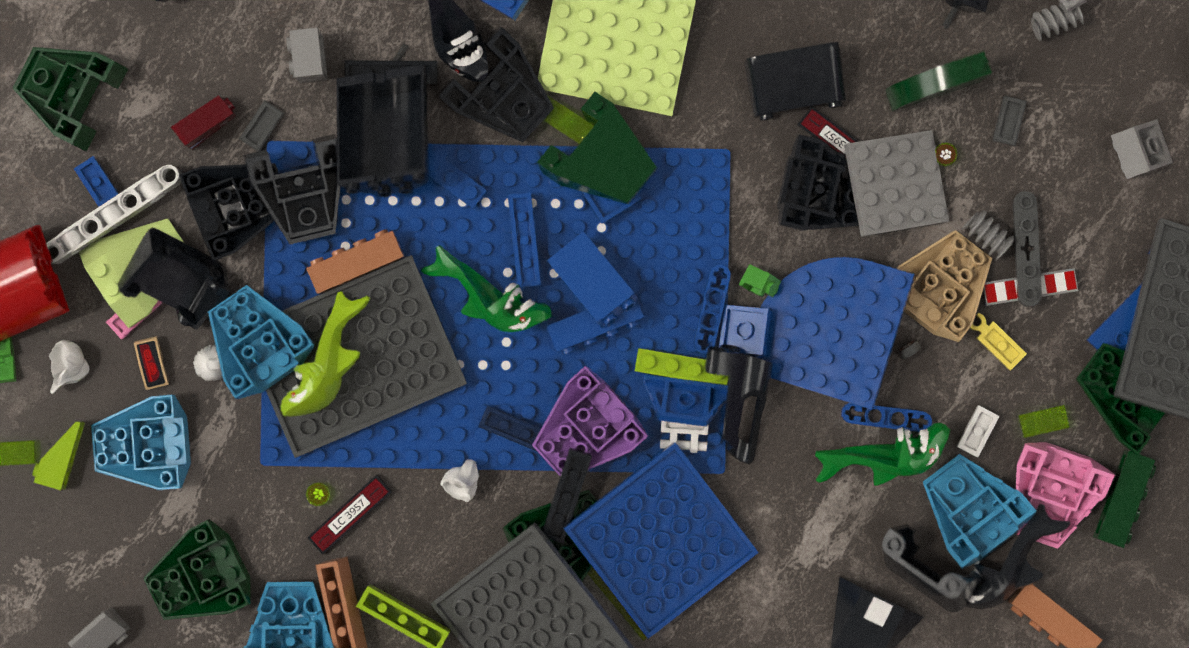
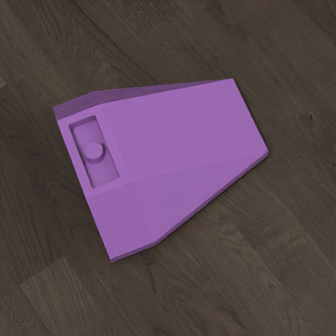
M585 366L567 382L532 446L560 476L569 447L592 454L589 470L631 452L648 437V434L635 414L610 386Z

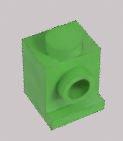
M749 264L739 285L760 297H763L764 294L773 297L778 291L781 280Z

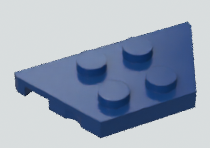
M644 374L643 383L660 421L707 427L726 403L728 385Z

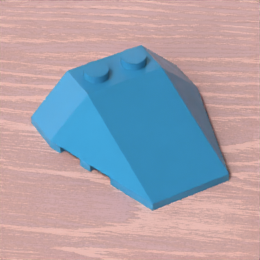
M961 454L957 455L923 481L947 551L962 569L987 557L1017 534L1037 512L1020 491L1008 486L1002 480L989 474Z

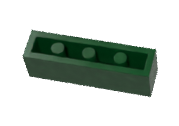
M1129 450L1123 451L1096 526L1094 538L1124 548L1125 544H1129L1133 533L1130 531L1132 524L1137 522L1140 515L1138 507L1141 500L1144 501L1148 493V488L1146 487L1148 479H1152L1156 470L1154 459L1140 454L1136 456Z

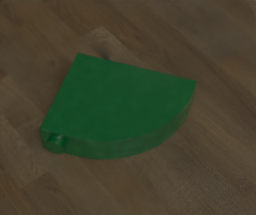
M985 51L907 78L885 89L893 112L980 83L991 75L992 72Z

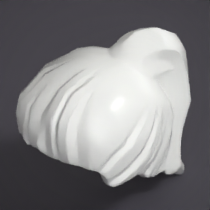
M61 340L55 344L49 354L51 372L54 377L50 390L51 394L64 385L79 382L89 373V364L77 344L69 340Z
M209 345L198 351L193 361L197 376L205 381L221 380L223 377L216 345Z
M467 459L461 467H453L445 473L441 485L451 497L465 502L473 499L479 478L476 461Z

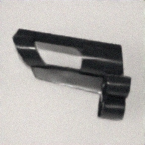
M722 344L720 347H708L704 366L705 372L729 376L722 439L728 443L727 450L735 459L750 465L755 457L762 412L766 404L773 363L740 353L741 348L733 345ZM754 396L757 399L749 443L738 437L744 401L748 397Z

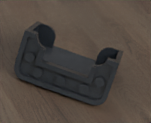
M839 42L758 55L747 58L744 63L754 118L760 117V121L773 119V114L781 111L820 104L828 105L829 108L843 106L842 102L846 101Z
M150 228L143 236L118 282L119 291L124 296L137 297L141 291L175 308L179 322L196 330L209 317L208 311L220 304L230 293L226 269L218 260L213 261L209 255L156 228Z
M908 524L890 528L882 542L887 568L947 611L958 612L962 610L984 577L975 571H972L967 576L948 574L942 577L914 557L920 548L914 541V534L916 533L914 528Z

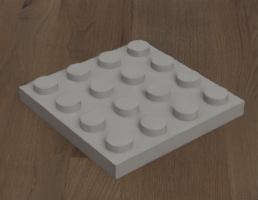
M932 130L844 145L861 237L949 222Z

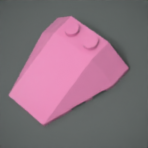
M1047 442L1025 443L1017 462L1016 490L1026 497L1035 510L1039 504H1043L1051 519L1070 522L1069 527L1062 532L1042 536L1036 542L1058 549L1074 532L1082 519L1091 513V509L1099 501L1103 500L1115 474L1092 458Z

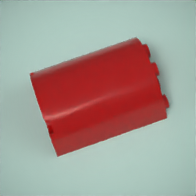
M40 225L32 226L0 241V341L70 312L58 275L52 269L51 262L53 261Z

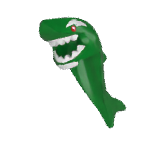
M441 245L435 248V263L421 268V272L429 276H450L458 279L469 294L468 302L462 308L461 313L472 318L484 319L500 331H523L551 318V309L547 304L536 303L531 299L525 303L521 301L523 296L520 285L512 282L505 289L506 294L503 295L483 276L459 261Z
M934 423L928 428L920 430L918 437H912L910 430L901 427L897 429L898 434L895 444L862 445L836 450L816 451L815 457L822 462L823 466L816 481L819 483L824 482L834 476L839 470L851 464L871 467L874 486L886 483L898 475L913 476L922 474L937 462L947 442L950 428L943 423Z

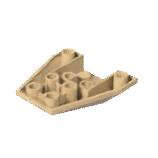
M954 230L896 268L915 274L904 312L933 335L959 342L974 322L992 258L958 231Z

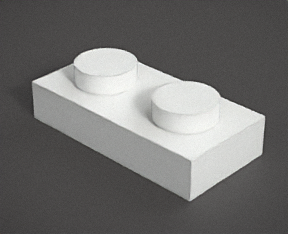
M977 405L956 447L975 457H979L999 416Z

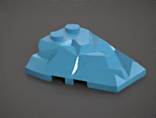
M314 582L266 583L257 608L258 614L254 625H251L249 631L251 633L244 648H334Z

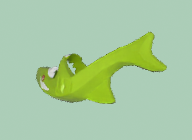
M343 292L337 293L332 312L320 339L315 361L299 366L297 364L294 368L296 378H299L302 382L300 386H293L292 390L282 399L281 411L284 416L294 417L320 411L336 398L341 387L342 376L355 364L360 356V352L346 350L341 346L342 330L350 319L367 306L370 301L369 296L352 301Z

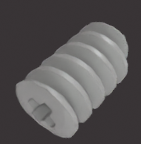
M1059 3L1058 7L1052 5L1050 11L1044 8L1041 10V14L1037 11L1034 12L1031 18V25L1036 38L1040 42L1042 41V33L1047 38H1050V30H1053L1058 35L1060 34L1059 27H1062L1066 32L1068 31L1069 23L1073 28H1077V20L1081 24H1084L1080 7L1066 13Z
M985 210L980 213L976 212L961 229L971 228L968 236L977 234L975 242L978 243L983 240L982 249L990 246L989 255L997 253V260L1012 245L1014 237L1010 236L1005 239L1007 230L998 232L1000 228L999 223L991 226L994 220L993 217L985 219L987 214Z

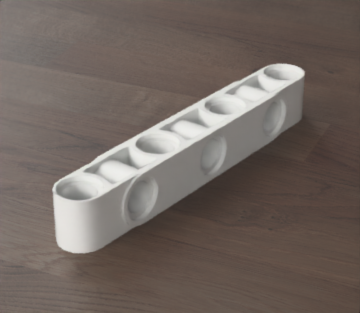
M172 165L162 166L63 230L55 238L47 242L49 251L53 247H56L59 251L58 256L52 259L53 262L51 263H62L164 197L169 191L181 184L179 174L182 172ZM174 170L176 173L175 179L172 182H167L165 179L166 173ZM130 196H135L137 203L134 207L129 208L127 206V199ZM95 221L98 229L95 233L91 234L88 231V225L90 222Z

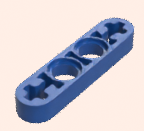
M724 265L714 266L708 277L694 339L695 349L702 354H707L708 347L702 350L701 345L698 344V340H703L704 333H700V328L706 331H714V336L709 334L707 339L708 342H711V346H715L731 277L730 270ZM719 269H723V273L726 274V279L722 278L720 286H725L724 291L718 287L710 288L711 283L716 284L717 277L713 276V273L718 272ZM712 291H717L721 294V302L717 305L711 304L708 300V295ZM706 314H712L716 317V324L713 327H706L704 325L703 318Z
M847 403L841 409L842 419L851 424L891 429L904 427L915 432H920V430H924L932 425L930 415L923 411L875 405L874 409L880 411L881 419L873 423L868 418L871 409L866 408L864 422L860 421L861 416H853V420H850L849 415H845L846 410H850L851 406L854 407V411L862 412V406ZM895 412H900L904 416V422L901 425L896 426L891 421V417ZM908 413H912L911 418L919 419L920 415H923V419L927 420V424L919 428L917 423H910L911 427H906L909 421Z

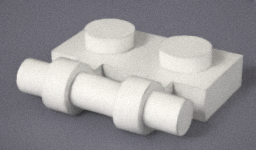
M661 421V432L670 433V440L660 439V449H665L673 442H676L681 450H690V453L707 451V442L698 441V434L708 435V425L704 427ZM677 433L691 434V440H677Z

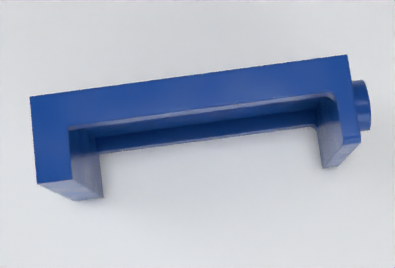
M584 231L547 260L601 328L612 325L617 320L619 314L632 309L638 300L632 289Z

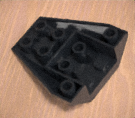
M271 163L273 172L278 171L276 164ZM245 164L200 166L179 174L187 201L213 261L236 253L275 221L249 180Z

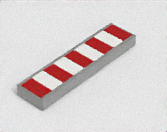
M1075 268L1041 273V297L1078 291ZM1016 278L985 282L983 288L985 306L1018 301Z

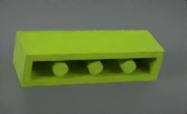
M372 584L367 586L356 606L428 648H441L451 631L446 626Z

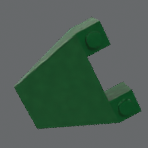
M33 47L13 86V90L54 136L87 152L97 131L80 123V120L99 82L102 81L119 89L128 68L97 52Z
M594 92L581 107L585 120L594 127L570 156L550 145L537 161V164L544 175L560 186L629 204L657 170V167L614 104L597 92Z

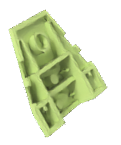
M169 219L97 239L79 252L84 268L109 306L128 328H131L147 317L158 300L141 291L137 297H126L119 291L118 282L143 236L150 228L159 229L184 242Z

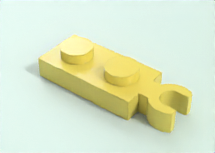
M977 313L976 316L980 319V324L978 326L972 324L970 329L980 332L976 339L1011 371L1027 353L994 321L987 325L984 315Z

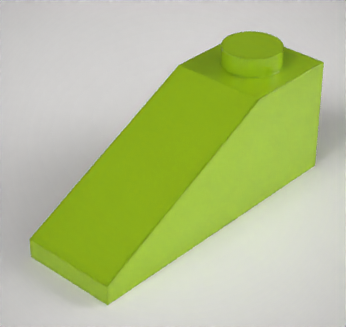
M76 421L43 456L40 462L36 463L33 470L34 483L58 490L66 489L85 422Z

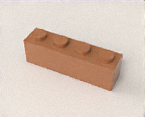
M385 229L374 234L375 238L370 241L364 238L353 243L354 247L345 251V248H341L331 253L333 257L326 260L320 257L311 261V266L306 269L317 294L320 295L405 258L393 231L388 232Z
M348 557L327 560L317 564L316 570L334 648H368L360 611L356 607L358 602Z
M1033 584L1017 589L1008 600L1013 605L1011 610L1021 618L1023 615L1031 620L1029 625L1038 632L1042 629L1049 634L1047 639L1057 647L1062 644L1066 648H1097L1102 641L1100 637Z

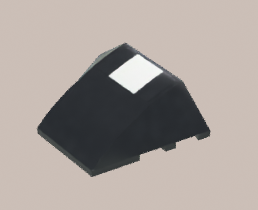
M839 577L830 648H894L921 621L923 616Z

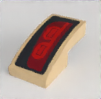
M157 336L134 341L145 389L149 390L169 385V379L163 363V354Z

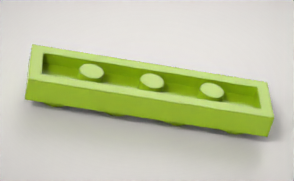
M638 348L635 372L727 385L728 376L705 372V359Z

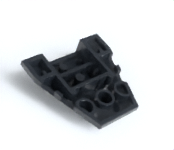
M801 134L797 135L792 153L786 161L777 209H779L778 223L780 226L800 231L859 226L847 159L844 154L827 147V143L822 140Z

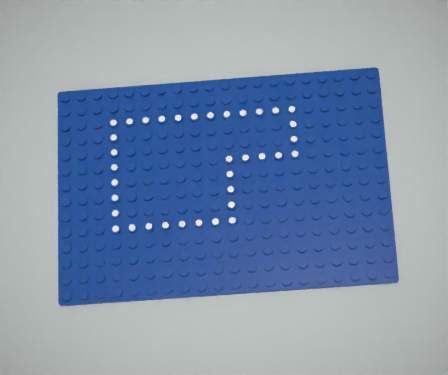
M269 141L267 143L270 161L276 164L278 171L317 162L312 142ZM428 144L430 149L487 190L474 209L429 177L428 182L419 188L413 189V193H391L390 197H379L377 194L361 192L350 194L346 192V189L340 187L336 233L289 244L275 221L265 229L264 298L280 311L319 295L306 269L311 266V261L323 257L324 260L333 257L331 253L341 248H345V251L354 247L353 243L366 238L367 241L375 238L374 234L382 230L393 231L404 256H413L467 384L297 458L292 453L267 392L264 391L262 392L260 447V463L263 466L451 469L453 467H461L467 459H472L476 461L478 470L554 471L537 451L478 426L488 405L542 428L567 382L583 367L587 366L602 378L635 414L648 434V437L631 452L593 467L587 472H635L664 450L660 449V439L670 440V433L661 432V421L643 383L644 374L647 373L634 371L638 348L706 360L707 354L699 353L695 349L694 339L709 273L716 265H724L727 268L729 266L730 151L728 149L644 148L656 165L657 170L638 192L642 200L601 224L582 191L560 186L542 173L537 161L550 146ZM554 146L568 156L577 148V146ZM531 192L541 286L520 288L523 296L521 301L525 303L531 299L536 303L547 304L551 309V318L523 331L504 332L494 328L484 319L472 318L461 313L462 308L468 302L469 294L458 279L450 276H429L423 274L421 268L435 263V248L441 245L451 255L471 267L505 295V289L512 282L517 284L508 195ZM584 231L627 285L634 291L644 318L639 319L641 324L628 329L627 325L619 327V333L607 338L605 333L596 337L597 342L584 346L583 342L574 345L576 350L563 355L562 351L556 352L547 325L587 309L554 271L547 260ZM719 269L718 272L713 273V276L717 277L716 284L711 283L710 288L718 287L724 291L725 286H720L722 278L726 279V274L723 273V269ZM728 290L724 303L725 305H728ZM717 291L710 292L708 295L709 302L713 305L719 304L721 302V294ZM723 312L714 347H719ZM706 314L703 318L704 325L706 327H713L716 324V317L712 314ZM700 328V333H704L703 340H698V344L701 345L702 350H705L706 347L711 346V342H708L707 339L709 334L714 336V331H706ZM726 403L708 424V435L698 434V441L707 442V451L690 453V450H682L699 474H722L725 471L726 442L722 439ZM677 433V440L690 441L691 434Z

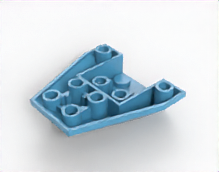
M247 285L208 311L222 377L236 400L266 391L292 373L297 364L298 366L302 365L314 347L302 326Z
M175 395L151 396L91 425L95 472L157 490L182 488L191 465L188 419Z

